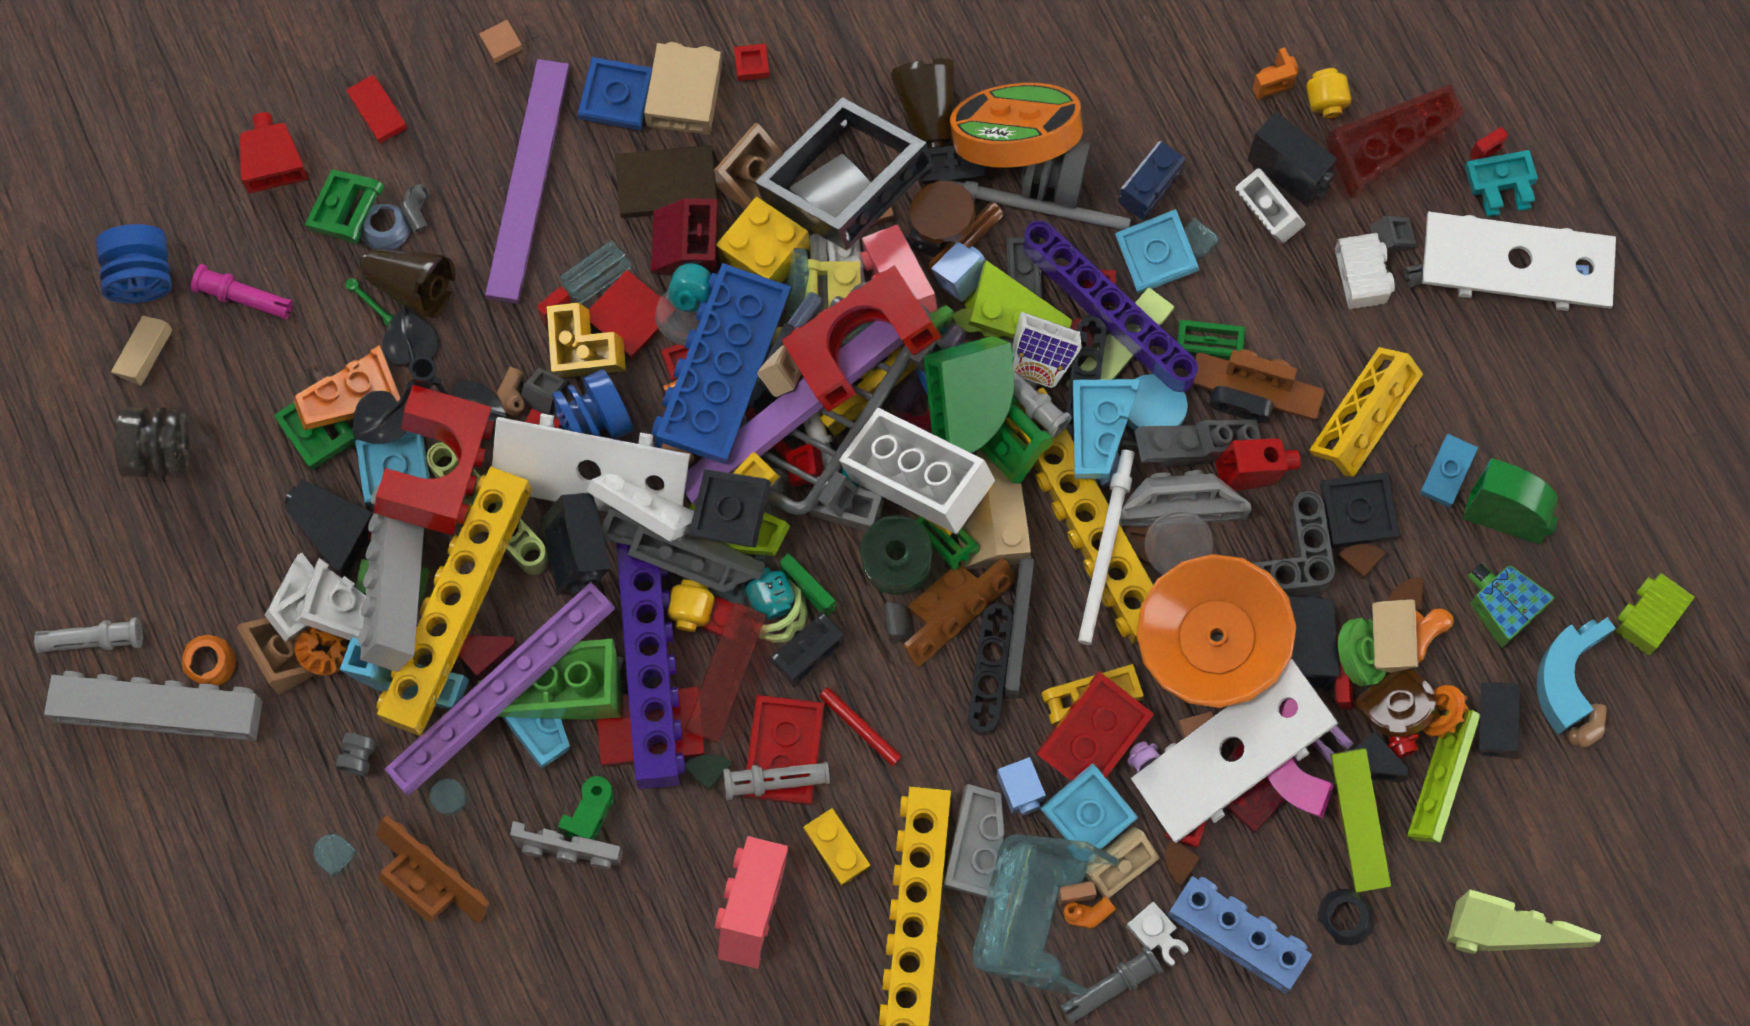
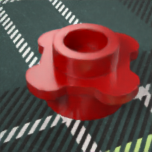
M1419 735L1392 736L1388 739L1390 744L1387 746L1399 759L1407 757L1419 750L1416 744V739L1419 738Z

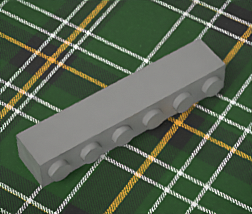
M379 485L376 486L371 497V504L375 505ZM373 513L368 528L372 532L371 542L366 552L369 567L363 582V586L367 588L366 598L361 607V615L364 616L363 628L358 637V644L361 645L360 660L399 672L414 656L424 527Z
M64 671L63 676L51 675L44 715L54 723L256 741L263 701L253 693L254 690L245 687H233L232 691H222L219 686L212 684H199V688L186 687V684L183 682L172 680L165 681V685L152 684V681L140 677H133L131 682L118 681V677L107 674H98L97 679L84 678V674L79 672Z

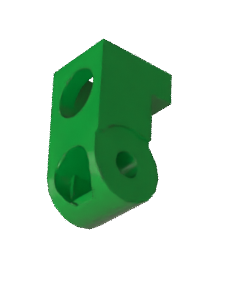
M600 776L590 777L584 782L581 790L582 799L573 818L563 814L558 825L561 834L570 838L596 839L614 799L610 783Z

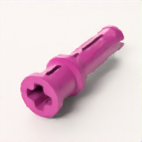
M200 264L197 267L192 278V292L199 293L202 291L216 296L220 302L232 300L281 317L284 320H287L290 316L286 312H291L293 308V300L286 299L237 282L234 275L229 273L222 275L208 270V266Z

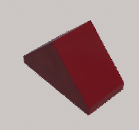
M467 635L458 658L476 679L481 681L518 648L515 637Z

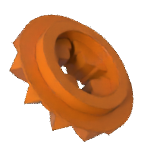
M309 626L296 639L294 647L296 658L306 670L314 674L324 676L335 674L340 671L346 654L347 639ZM319 643L323 647L331 646L327 655L324 651H314Z
M1452 685L1440 686L1433 690L1437 704L1436 713L1430 724L1423 729L1431 737L1438 736L1444 739L1447 732H1456L1458 722H1465L1462 714L1469 710L1465 704L1467 697L1457 687ZM1438 709L1449 710V713L1446 716H1441L1437 711Z

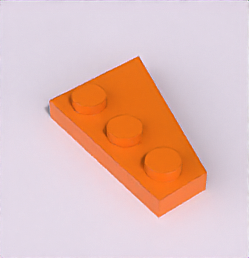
M379 345L370 350V353L357 361L355 359L348 363L345 369L335 375L327 376L295 395L294 404L304 430H309L354 419L358 402L363 396L372 391L389 392L395 397L396 402L401 398Z

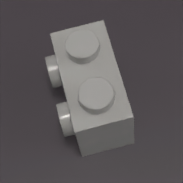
M859 485L857 492L841 517L831 513L821 503L809 513L815 518L875 534L884 506L883 496Z

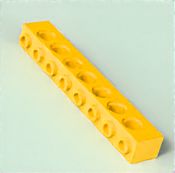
M1044 388L1037 390L1039 394H1047ZM1018 402V407L1027 415L1026 408ZM1007 416L1005 423L1028 446L1031 439ZM1036 419L1032 420L1036 426H1040L1048 432ZM1065 428L1057 437L1053 438L1052 445L1042 452L1035 462L1034 466L1038 472L1035 476L1041 490L1044 493L1048 491L1054 501L1051 503L1053 512L1059 521H1065L1070 530L1067 532L1068 539L1075 550L1080 548L1086 559L1083 561L1084 568L1092 579L1098 550L1092 546V542L1102 538L1109 505L1095 479H1075L1074 442ZM1049 454H1055L1062 461L1059 464L1052 465L1047 463L1044 457ZM1070 482L1078 490L1074 493H1066L1060 488V485ZM1087 511L1091 513L1093 520L1082 522L1076 517V513ZM1118 524L1108 571L1118 568L1124 572L1125 578L1114 580L1107 573L1102 601L1107 608H1113L1117 616L1115 624L1122 637L1128 636L1131 643L1134 644L1138 642L1136 633L1140 608L1136 610L1129 609L1124 604V600L1134 597L1142 604L1153 584L1120 524Z
M490 466L487 475L480 477L476 486L477 497L473 505L468 507L459 536L455 535L449 544V558L445 566H440L434 578V585L436 586L431 597H426L421 605V619L416 627L414 656L399 672L392 670L391 678L393 680L388 691L384 690L378 699L376 706L378 710L377 715L383 722L418 736L423 734L533 490L528 480ZM492 503H503L502 508L498 512H487L488 507ZM478 533H489L485 542L480 544L473 543L474 537ZM465 563H475L473 571L469 574L459 573L460 568ZM453 593L461 594V598L456 604H445L449 595ZM436 625H447L446 631L441 636H431L432 629ZM432 655V662L427 667H417V662L422 656ZM408 687H418L415 697L408 700L403 699V693Z
M909 786V795L901 796L900 817H906L905 831L898 830L896 851H903L902 865L895 864L893 885L899 886L898 899H891L889 920H895L896 926L895 934H888L886 955H892L891 969H884L882 990L889 991L888 1005L881 1004L879 1026H929L951 796L950 790ZM920 818H926L931 821L933 828L928 833H919L914 829L913 824ZM922 852L929 857L930 862L923 868H917L911 864L910 857L914 853ZM915 886L924 889L927 895L923 901L918 903L910 901L906 895L907 891ZM916 921L920 923L923 928L922 934L915 938L908 937L903 931V927L907 922ZM906 956H913L919 961L920 966L915 972L907 973L899 965L901 959ZM902 991H910L915 995L916 1003L910 1008H902L896 1002L897 995Z

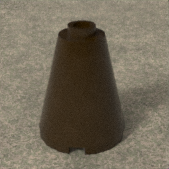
M936 58L933 59V64H923L922 60L894 68L892 70L893 73H891V80L915 137L927 142L928 148L945 147V143L951 141L950 117L953 108L955 73L953 60Z
M374 248L366 253L360 262V269L364 279L421 318L437 317L451 297L452 292L447 291L449 280L455 282V265L450 258L443 255Z

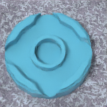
M1154 374L1142 375L1136 378L1140 379V385L1127 421L1128 426L1134 431L1141 426H1181L1188 408L1185 393L1171 390Z

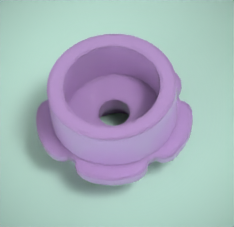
M1147 742L1138 743L1129 752L1131 756L1128 759V764L1134 767L1137 772H1140L1160 757L1156 751L1158 746L1154 743L1150 745Z

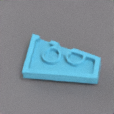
M1140 379L1073 380L1075 479L1109 478L1140 385Z
M502 717L541 769L570 749L561 719Z

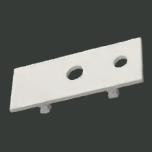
M1428 212L1422 284L1458 288L1459 297L1466 298L1472 297L1473 290L1554 301L1556 310L1568 311L1570 303L1611 309L1613 307L1616 237L1578 232L1569 228L1556 229L1481 219L1472 215L1458 216ZM1518 248L1525 250L1531 260L1529 267L1524 269L1514 267L1509 261V252ZM1580 259L1589 261L1593 266V272L1589 275L1579 273L1576 269V261Z
M541 414L539 425L501 417L496 419L492 467L528 480L533 490L530 497L556 501L561 495L588 493L587 488L591 480L585 479L580 475L578 464L584 460H591L599 466L601 475L606 473L615 474L626 482L681 506L684 505L690 454L653 447V435L640 433L639 443L635 444L554 428L553 415ZM651 475L659 476L664 481V488L661 490L651 489L646 483V478ZM594 496L597 510L608 512L610 505Z
M1291 659L1276 683L1251 701L1227 706L1179 743H1172L1166 747L1163 755L1131 779L1172 840L1177 843L1209 818L1216 823L1225 816L1223 812L1224 807L1295 756L1297 761H1300L1307 756L1309 752L1306 747L1336 726L1338 722ZM1286 699H1293L1298 704L1297 713L1290 718L1281 716L1279 712L1281 703ZM1229 738H1239L1244 744L1243 756L1235 762L1226 761L1221 754L1223 743Z

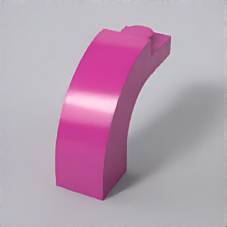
M1293 699L1283 701L1279 707L1281 716L1285 718L1293 717L1298 710V704ZM1294 757L1267 776L1276 791L1293 806L1323 819L1335 787L1332 783L1303 772L1295 762Z

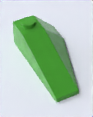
M614 640L579 641L497 717L580 720L622 717V680Z

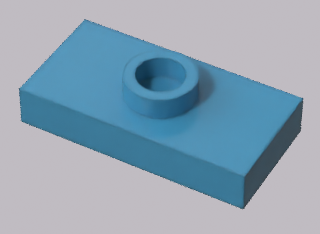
M1447 433L1419 494L1450 508L1478 447Z

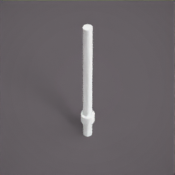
M1130 450L1121 451L1117 472L1112 475L1110 489L1112 490L1078 638V642L1084 645H1091L1125 494L1130 492L1132 483L1130 472L1135 454Z

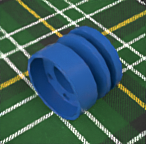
M131 224L110 228L97 236L98 263L102 266L99 273L101 294L106 299L126 304L142 303L164 297L171 291L170 266L166 262L168 258L167 238L162 229L150 225Z
M604 368L583 378L587 393L582 396L572 384L567 386L572 399L568 403L560 390L552 393L555 413L563 430L601 437L599 431L605 429L614 440L634 431L626 408Z

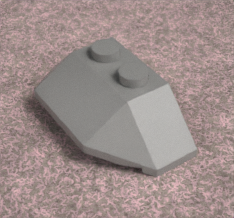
M1193 470L1184 473L1183 476H1171L1170 473L1162 472L1151 475V478H1146L1124 502L1119 524L1123 528V525L1145 527L1247 520L1251 512V503L1215 474H1204V471Z

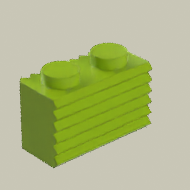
M1662 573L1654 580L1648 577L1636 592L1641 596L1636 605L1634 606L1629 602L1617 617L1622 623L1616 632L1649 656L1658 648L1695 598Z

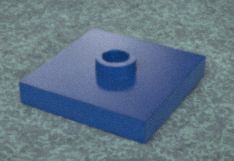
M592 57L577 114L578 119L641 131L653 68Z

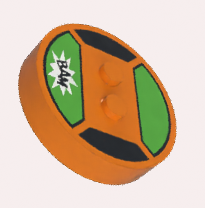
M1015 83L981 91L962 101L953 110L950 117L955 151L969 162L989 167H1020L1048 161L1073 148L1083 134L1081 104L1077 96L1062 87L1044 83Z

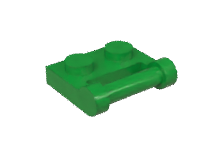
M332 169L305 226L312 232L340 238L352 244H358L362 235L360 230L376 196H381L385 186L372 178ZM359 191H364L348 226L343 225Z
M1012 397L1007 416L1031 439V442L1027 446L1003 422L997 433L980 449L1012 483L1021 484L1041 453L1052 445L1054 439L1047 431H1041L1018 407V401Z
M294 402L273 415L311 471L344 449L355 446V440H359L354 437L353 428L350 427L347 421L333 423V426L340 434L334 440H331L322 426L304 430Z

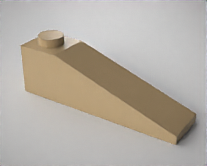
M979 448L976 456L985 460L995 482L962 526L979 545L980 551L976 555L971 553L968 561L965 563L961 561V566L965 569L986 568L993 566L1001 558L1008 561L1009 565L1020 564L1022 558L1030 559L1031 553L1021 484L1012 483ZM958 538L959 546L961 548L965 547L966 545Z

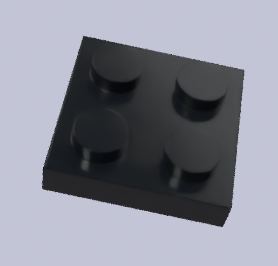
M704 469L689 535L698 539L756 548L771 482L765 478Z
M1388 472L1321 481L1320 489L1331 548L1398 540L1400 534Z

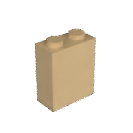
M669 42L667 44L657 43L644 112L647 127L710 135L722 71L720 51L706 46L698 48L684 47L676 42Z

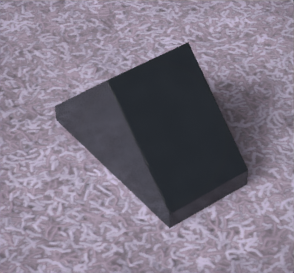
M1376 732L1372 733L1353 749H1366L1372 780L1403 782L1408 776V768Z

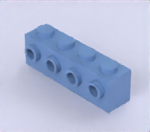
M1192 876L1167 917L1286 995L1312 956L1310 952L1306 951L1308 946L1292 935L1287 938L1277 932V925L1266 917L1259 916V918H1256L1246 911L1248 907L1237 898L1230 896L1227 899L1216 892L1218 887L1208 879L1200 877L1198 880Z

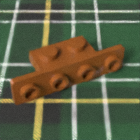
M1233 350L1229 361L1203 353L1196 354L1195 360L1197 361L1198 370L1193 383L1194 386L1211 391L1216 386L1230 387L1270 400L1274 404L1275 410L1313 421L1316 420L1323 399L1324 389L1295 381L1297 368L1291 367L1288 362L1280 359H1273L1272 361L1263 359L1255 352L1249 350Z
M1004 558L999 559L979 578H976L958 563L959 567L953 571L951 568L908 606L912 615L925 625L903 645L914 665L920 667L1016 582V577L1008 561Z
M387 815L381 819L376 836L398 856L380 872L378 880L429 923L452 902L473 920L480 923L484 919L489 907V902L479 889L472 888L460 878L458 872L453 867L446 866L440 861L427 845L420 844L414 839L401 823L394 822Z

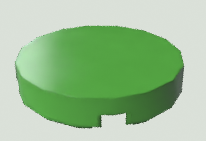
M1363 618L1348 620L1342 626L1338 640L1339 657L1343 669L1350 680L1359 686L1378 684L1384 678L1386 671L1375 668L1373 621L1370 619L1364 620Z

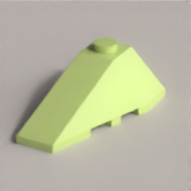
M1469 890L1456 901L1447 939L1448 942L1456 944L1455 948L1457 950L1476 954L1477 950L1499 951L1593 947L1600 942L1601 935L1564 921H1553L1552 924L1547 923L1543 913L1535 910L1530 912L1515 911V903Z

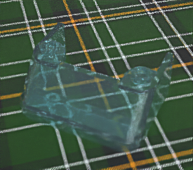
M1017 834L1007 837L999 848L972 953L974 965L989 974L1039 989L1085 996L1086 988L1061 977L1060 961L1055 956L1043 953L1059 887L1081 883L1085 877L1088 863L1117 866L1118 858L1085 841Z

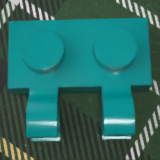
M1530 150L1466 161L1464 168L1472 195H1483V207L1486 217L1500 215L1499 208L1503 207V201L1499 191L1514 188L1517 210L1524 211L1532 208L1530 202H1534L1535 197L1530 185L1536 184L1538 176Z

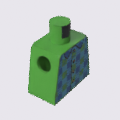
M1481 563L1467 576L1481 590L1470 602L1471 607L1501 648L1509 643L1555 598L1548 591L1510 565L1495 576Z

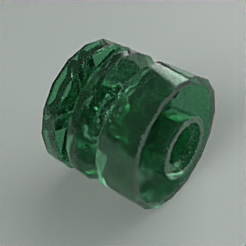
M894 515L883 517L876 521L863 535L860 547L863 571L872 586L882 593L897 596L909 594L923 585L930 574L932 566L930 537L923 526L912 518ZM897 551L904 554V557L899 560H893L888 557L891 553Z

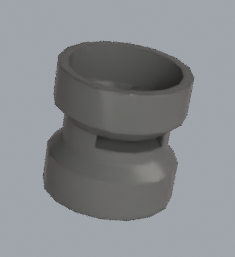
M344 733L341 742L344 747L343 754L337 756L334 767L350 774L368 776L371 767L368 759L371 754L375 753L377 741L359 734Z

